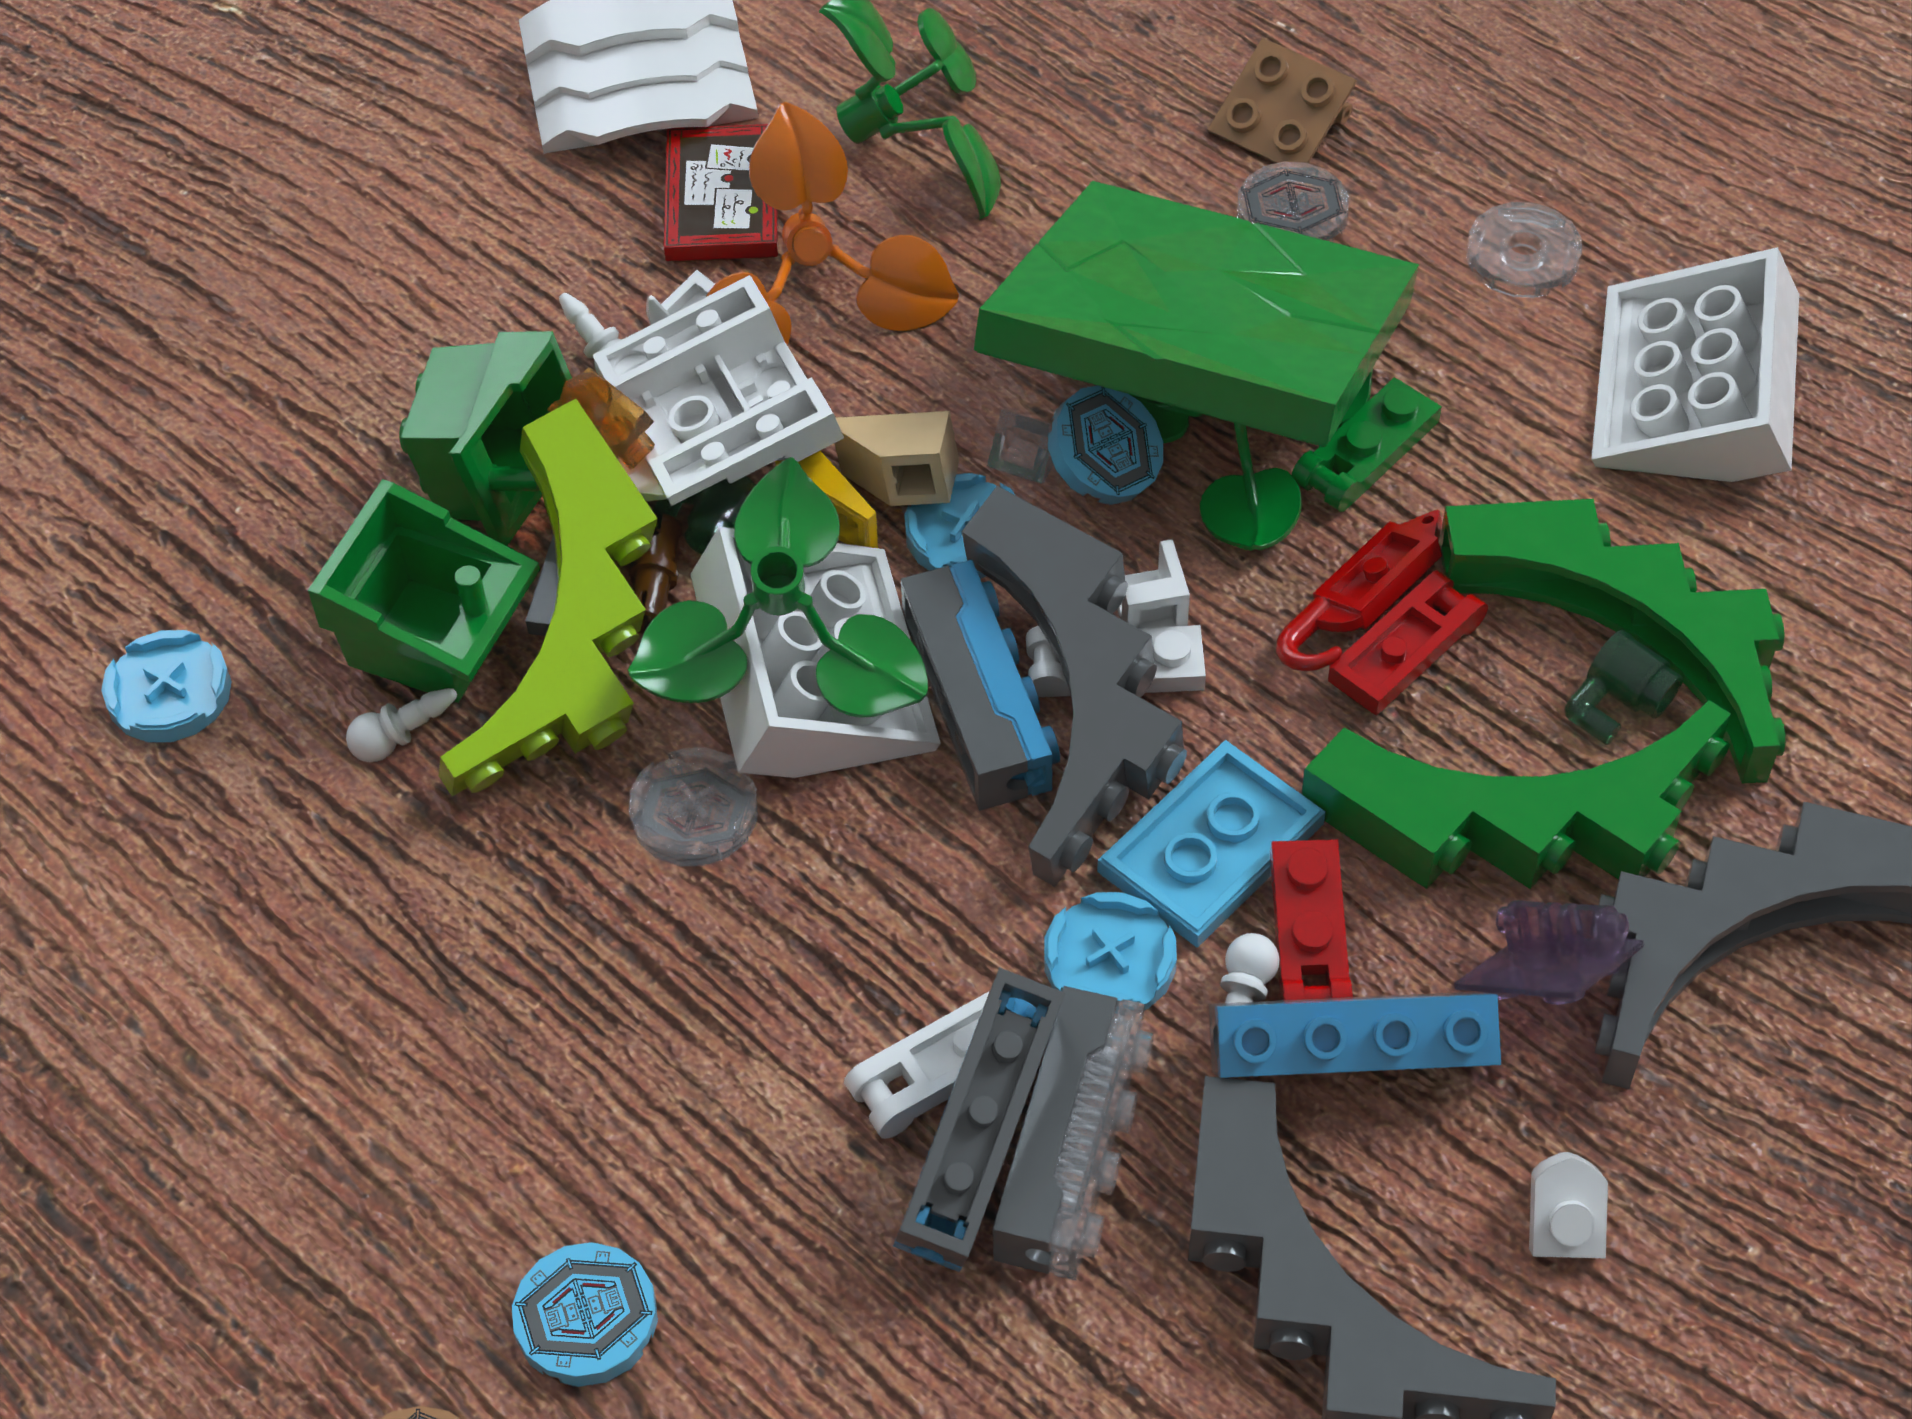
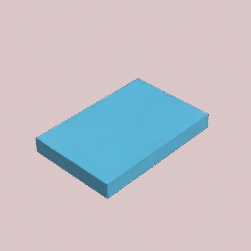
M1225 740L1098 859L1097 872L1124 893L1149 902L1159 911V917L1165 921L1167 926L1170 925L1175 932L1198 948L1271 876V842L1308 840L1324 824L1325 811Z

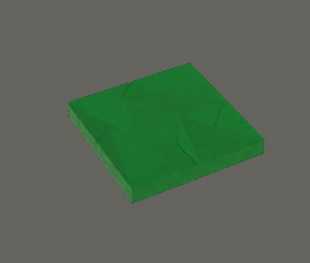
M1092 181L1040 239L1039 243L1032 248L979 308L974 351L1317 446L1327 447L1408 309L1412 299L1419 264L1260 223L1252 224L1248 220Z

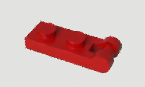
M1438 570L1433 571L1346 650L1339 659L1329 666L1328 682L1377 716L1464 634L1469 635L1476 630L1487 614L1488 604L1473 594L1465 597L1453 589V580ZM1439 608V609H1441L1443 612H1445L1446 615L1443 616L1441 613H1439V612L1436 611V610Z
M1338 839L1272 841L1270 863L1276 947L1279 953L1280 1000L1353 997L1352 984L1349 977ZM1326 974V985L1304 986L1302 975Z

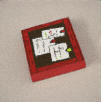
M768 124L667 129L664 254L666 261L778 257V209L767 205L757 196L749 177L750 156L757 140Z

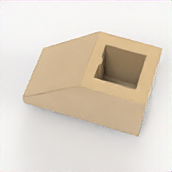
M950 411L836 418L844 436L842 440L835 443L841 474L889 506L950 503L959 464Z

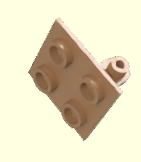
M1262 37L1207 130L1211 134L1288 170L1303 174L1331 125H1334L1336 122L1343 125L1349 119L1353 106L1346 102L1355 87L1357 80Z

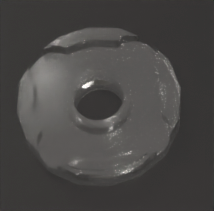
M1510 202L1494 206L1476 218L1468 234L1467 263L1472 272L1473 268H1475L1482 275L1481 282L1492 290L1512 297L1536 298L1548 295L1550 288L1557 287L1561 283L1563 288L1569 284L1580 266L1582 240L1573 222L1557 210L1537 203ZM1526 246L1535 250L1536 253L1524 255L1515 252L1511 248Z

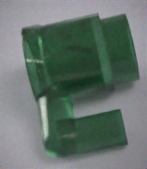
M747 476L729 484L727 479H724L671 506L668 499L657 500L652 510L658 516L656 528L660 529L663 514L676 518L683 503L693 504L694 506L687 518L688 528L685 532V540L694 551L702 555L719 527L734 529L739 510L749 493L756 486V483Z
M1622 629L1612 635L1598 652L1587 672L1585 681L1567 701L1564 713L1572 723L1605 745H1608L1618 734L1621 724L1596 708L1606 694L1632 711L1638 712L1641 710L1653 719H1656L1673 701L1683 683L1684 677L1670 668L1669 661L1635 640L1631 634Z

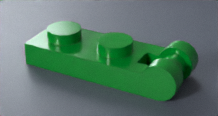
M1394 377L1334 433L1327 447L1319 446L1314 452L1307 451L1295 464L1291 475L1299 486L1307 491L1315 488L1325 495L1324 502L1339 512H1344L1439 423L1442 406ZM1334 469L1335 471H1337V472L1340 473V474L1337 475V474L1334 473L1332 470Z

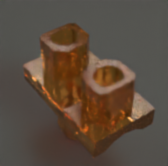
M590 367L582 374L567 380L563 386L560 400L554 401L547 408L551 412L576 398L616 458L629 470L635 468L654 449L655 443L645 433L654 423L653 419L645 410Z

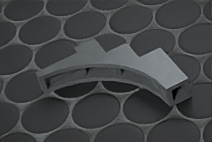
M996 486L962 530L967 561L972 560L978 571L1003 587L1036 621L1059 659L1072 698L1073 721L1068 762L1054 803L1028 846L1033 875L1055 887L1067 870L1075 872L1083 864L1093 844L1092 835L1104 819L1112 821L1120 813L1128 798L1129 789L1149 800L1161 782L1169 784L1175 779L1185 762L1187 750L1184 749L1182 721L1140 698L1150 687L1157 671V665L1154 664L1152 636L1113 615L1121 605L1128 588V583L1125 581L1123 553L1005 489Z
M1803 802L1795 826L1782 825L1775 851L1713 836L1705 861L1692 859L1685 887L1621 871L1614 897L1601 894L1592 933L1604 936L1599 962L1613 965L1607 996L1619 999L1616 1016L1603 1014L1594 1053L1607 1056L1602 1083L1629 1089L1643 1046L1666 1008L1700 973L1739 948L1786 930L1835 921H1892L1912 925V826Z
M1205 1076L1188 1261L1203 1262L1211 1269L1224 1272L1238 1271L1244 1267L1259 1268L1253 1348L1269 1350L1273 1355L1288 1360L1307 1359L1312 1355L1326 1356L1322 1419L1552 1418L1556 1407V1378L1497 1367L1441 1345L1389 1313L1346 1274L1313 1231L1290 1184L1277 1135L1275 1083Z

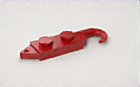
M1434 510L1401 524L1389 521L1314 591V600L1283 628L1277 638L1276 654L1282 664L1292 670L1307 672L1322 669L1339 659L1342 655V649L1338 646L1318 654H1304L1299 652L1298 648L1318 629L1329 632H1348L1358 628L1366 630L1442 557L1439 545L1442 527L1440 511Z

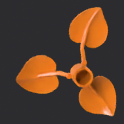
M780 103L770 123L753 148L749 162V177L757 196L767 205L778 210H791L801 205L802 208L799 209L798 213L792 215L783 226L782 239L788 251L781 256V266L774 284L768 292H766L764 285L756 275L749 272H739L721 279L711 288L706 297L750 275L770 307L783 339L788 345L792 328L791 319L787 310L775 302V300L781 295L791 267L795 262L804 266H814L822 263L830 256L855 274L866 278L856 295L858 309L876 326L893 331L914 330L936 322L957 304L959 293L942 256L935 247L920 237L897 235L885 239L874 248L870 257V268L863 266L843 252L837 245L832 244L831 234L823 220L812 213V202H832L842 194L848 175L844 151L832 132L818 118L791 103Z

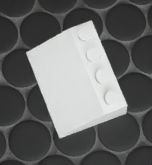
M1778 247L1608 286L1591 458L1595 467L1727 482L1792 471L1799 293Z
M719 527L690 575L696 600L708 603L719 609L724 615L727 628L729 629L735 624L744 606V597L753 592L751 564L742 558L737 549L734 529ZM837 543L833 551L819 564L803 567L805 593L812 597L814 608L834 638L838 640L841 627L850 617L857 614H867L882 617L894 623L910 639L884 549ZM759 608L755 610L745 632L734 640L747 656V672L740 683L729 693L720 697L738 773L798 778L933 752L941 744L927 696L917 704L876 717L859 718L848 716L830 706L822 697L816 681L818 661L830 649L820 642L803 611L798 608L792 613L781 616L768 614Z

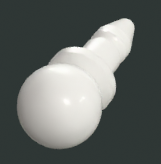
M567 293L559 296L566 319L570 324L575 325V330L588 343L583 351L587 358H593V354L622 340L618 339L619 332L615 327H609L604 330V327L595 316L589 314V309L584 303ZM594 360V366L597 374L602 380L605 381L599 367L597 366Z
M453 688L431 691L422 695L420 700L415 699L398 710L395 706L388 703L381 707L380 713L369 712L359 715L350 723L346 733V742L350 752L357 759L365 762H377L385 759L394 751L397 744L406 745L411 741L409 730H413L428 722L430 717L435 718L441 715L456 699L457 692Z
M1247 933L1237 937L1229 945L1225 956V964L1229 974L1223 976L1220 982L1221 988L1229 993L1225 1003L1253 1002L1266 999L1268 990L1264 984L1272 980L1279 967V953L1270 939L1261 934Z

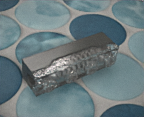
M1064 986L1062 992H1065V996L1046 1045L993 1226V1260L1046 1274L1052 1272L1054 1276L1076 1281L1083 1256L1095 1258L1098 1252L1105 1217L1095 1214L1100 1192L1112 1195L1114 1192L1121 1163V1153L1113 1152L1112 1148L1117 1131L1128 1134L1130 1132L1138 1093L1129 1091L1133 1071L1145 1074L1147 1070L1154 1033L1143 1031L1144 1004L1124 999L1118 1001L1116 997Z

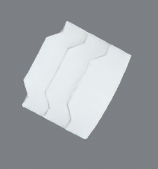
M550 0L519 19L544 154L600 145L625 136L653 130L708 127L758 118V110L732 0Z
M750 275L592 355L609 387L593 422L645 501L668 499L671 506L724 479H727L729 484L774 461L785 460L789 457H793L799 462L844 438L834 413L812 377L806 378L785 343L770 307Z

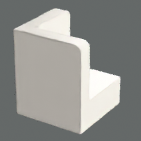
M1172 539L1160 541L1158 570L1125 575L1128 588L1117 611L1120 619L1137 628L1188 626L1190 593Z

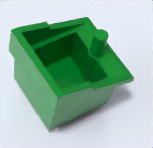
M553 331L498 332L495 343L433 347L424 372L420 373L417 377L416 395L409 415L402 420L400 425L399 439L401 448L404 453L409 455L419 475L421 489L424 493L428 494L431 502L449 510L450 516L453 519L481 521L487 535L508 546L542 497L535 479L519 452L523 427L575 398L586 412Z
M382 479L307 591L319 627L334 632L348 666L427 693L453 688L457 692L454 702L459 703L540 571L539 562L451 518L449 510L393 482Z

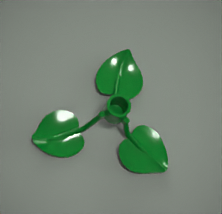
M830 0L824 4L819 13L826 16L840 29L858 58L872 74V77L866 84L855 89L856 95L837 105V117L845 134L854 143L860 144L878 133L886 140L899 133L943 128L944 137L976 203L979 220L987 217L999 195L1001 177L996 161L978 131L970 124L961 126L960 121L955 116L897 123L898 116L903 113V104L899 96L942 70L952 90L957 94H966L972 91L976 85V72L973 63L965 49L956 41L955 35L946 20L933 8H928L919 14L917 23L921 38L935 61L894 88L889 84L881 87L879 85L881 82H886L895 76L896 63L890 55L893 50L892 37L877 9L869 0Z
M1373 368L1338 428L1370 400ZM1131 395L1139 400L1156 420L1163 443L1173 442L1186 433L1189 426V416L1200 417L1203 415ZM1234 423L1243 476L1228 475L1211 483L1201 497L1200 514L1204 526L1216 539L1248 551L1254 549L1263 550L1284 540L1295 527L1302 509L1300 488L1295 478L1282 468H1269L1254 474L1246 426Z
M793 457L782 461L756 484L745 499L737 515L734 526L735 542L742 558L751 564L753 592L744 597V606L735 624L728 629L722 612L708 603L692 600L675 603L661 611L651 621L644 632L637 654L628 668L629 676L634 683L662 699L681 703H702L715 700L733 690L747 672V656L734 640L745 632L755 610L760 608L768 614L781 616L792 613L798 608L803 611L820 642L830 649L818 661L816 681L822 697L837 711L859 718L876 717L917 704L928 694V679L923 660L912 641L899 627L882 617L857 614L845 621L837 640L829 633L814 608L812 597L805 593L803 567L814 566L827 558L839 539L840 524L836 508L829 497L808 477Z

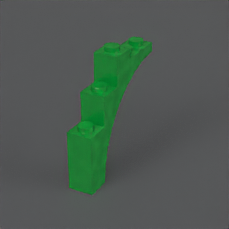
M1594 499L1445 506L1439 545L1442 553L1441 559L1444 575L1454 581L1453 589L1459 593L1498 594L1543 602L1590 618L1634 641L1671 669L1703 705L1710 700L1731 713L1724 739L1730 743L1729 750L1741 783L1768 782L1776 756L1784 754L1786 738L1781 718H1773L1770 707L1772 678L1769 670L1775 651H1781L1784 646V623L1779 613H1772L1767 589L1697 592L1694 570L1691 567H1684L1679 543L1611 546L1609 527L1607 523L1598 522Z
M1708 700L1678 729L1637 753L1591 769L1547 776H1485L1438 768L1390 752L1343 728L1304 769L1301 794L1325 811L1324 821L1425 889H1428L1443 871L1449 874L1454 873L1464 862L1470 850L1529 889L1537 883L1547 870L1553 874L1558 873L1567 863L1573 851L1618 880L1621 871L1643 877L1651 870L1661 874L1679 849L1681 842L1674 838V834L1682 812L1681 810L1693 792L1694 784L1692 782L1701 772L1710 776L1718 768L1728 752L1730 743L1723 738L1731 713Z

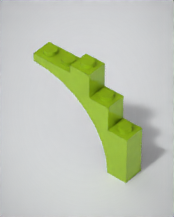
M576 398L524 426L519 451L542 493L554 533L558 575L554 613L541 650L516 691L480 729L440 757L438 776L451 796L458 794L466 788H469L471 793H476L489 787L503 776L504 770L502 767L523 755L527 761H531L551 750L559 742L557 735L560 733L573 752L577 753L591 744L595 750L602 749L619 739L627 731L625 724L629 721L634 702L601 653L605 652L608 657H612L634 644L639 638L637 632L641 629L646 609L614 562L617 561L620 566H624L645 554L651 547L650 542L652 541L658 518Z

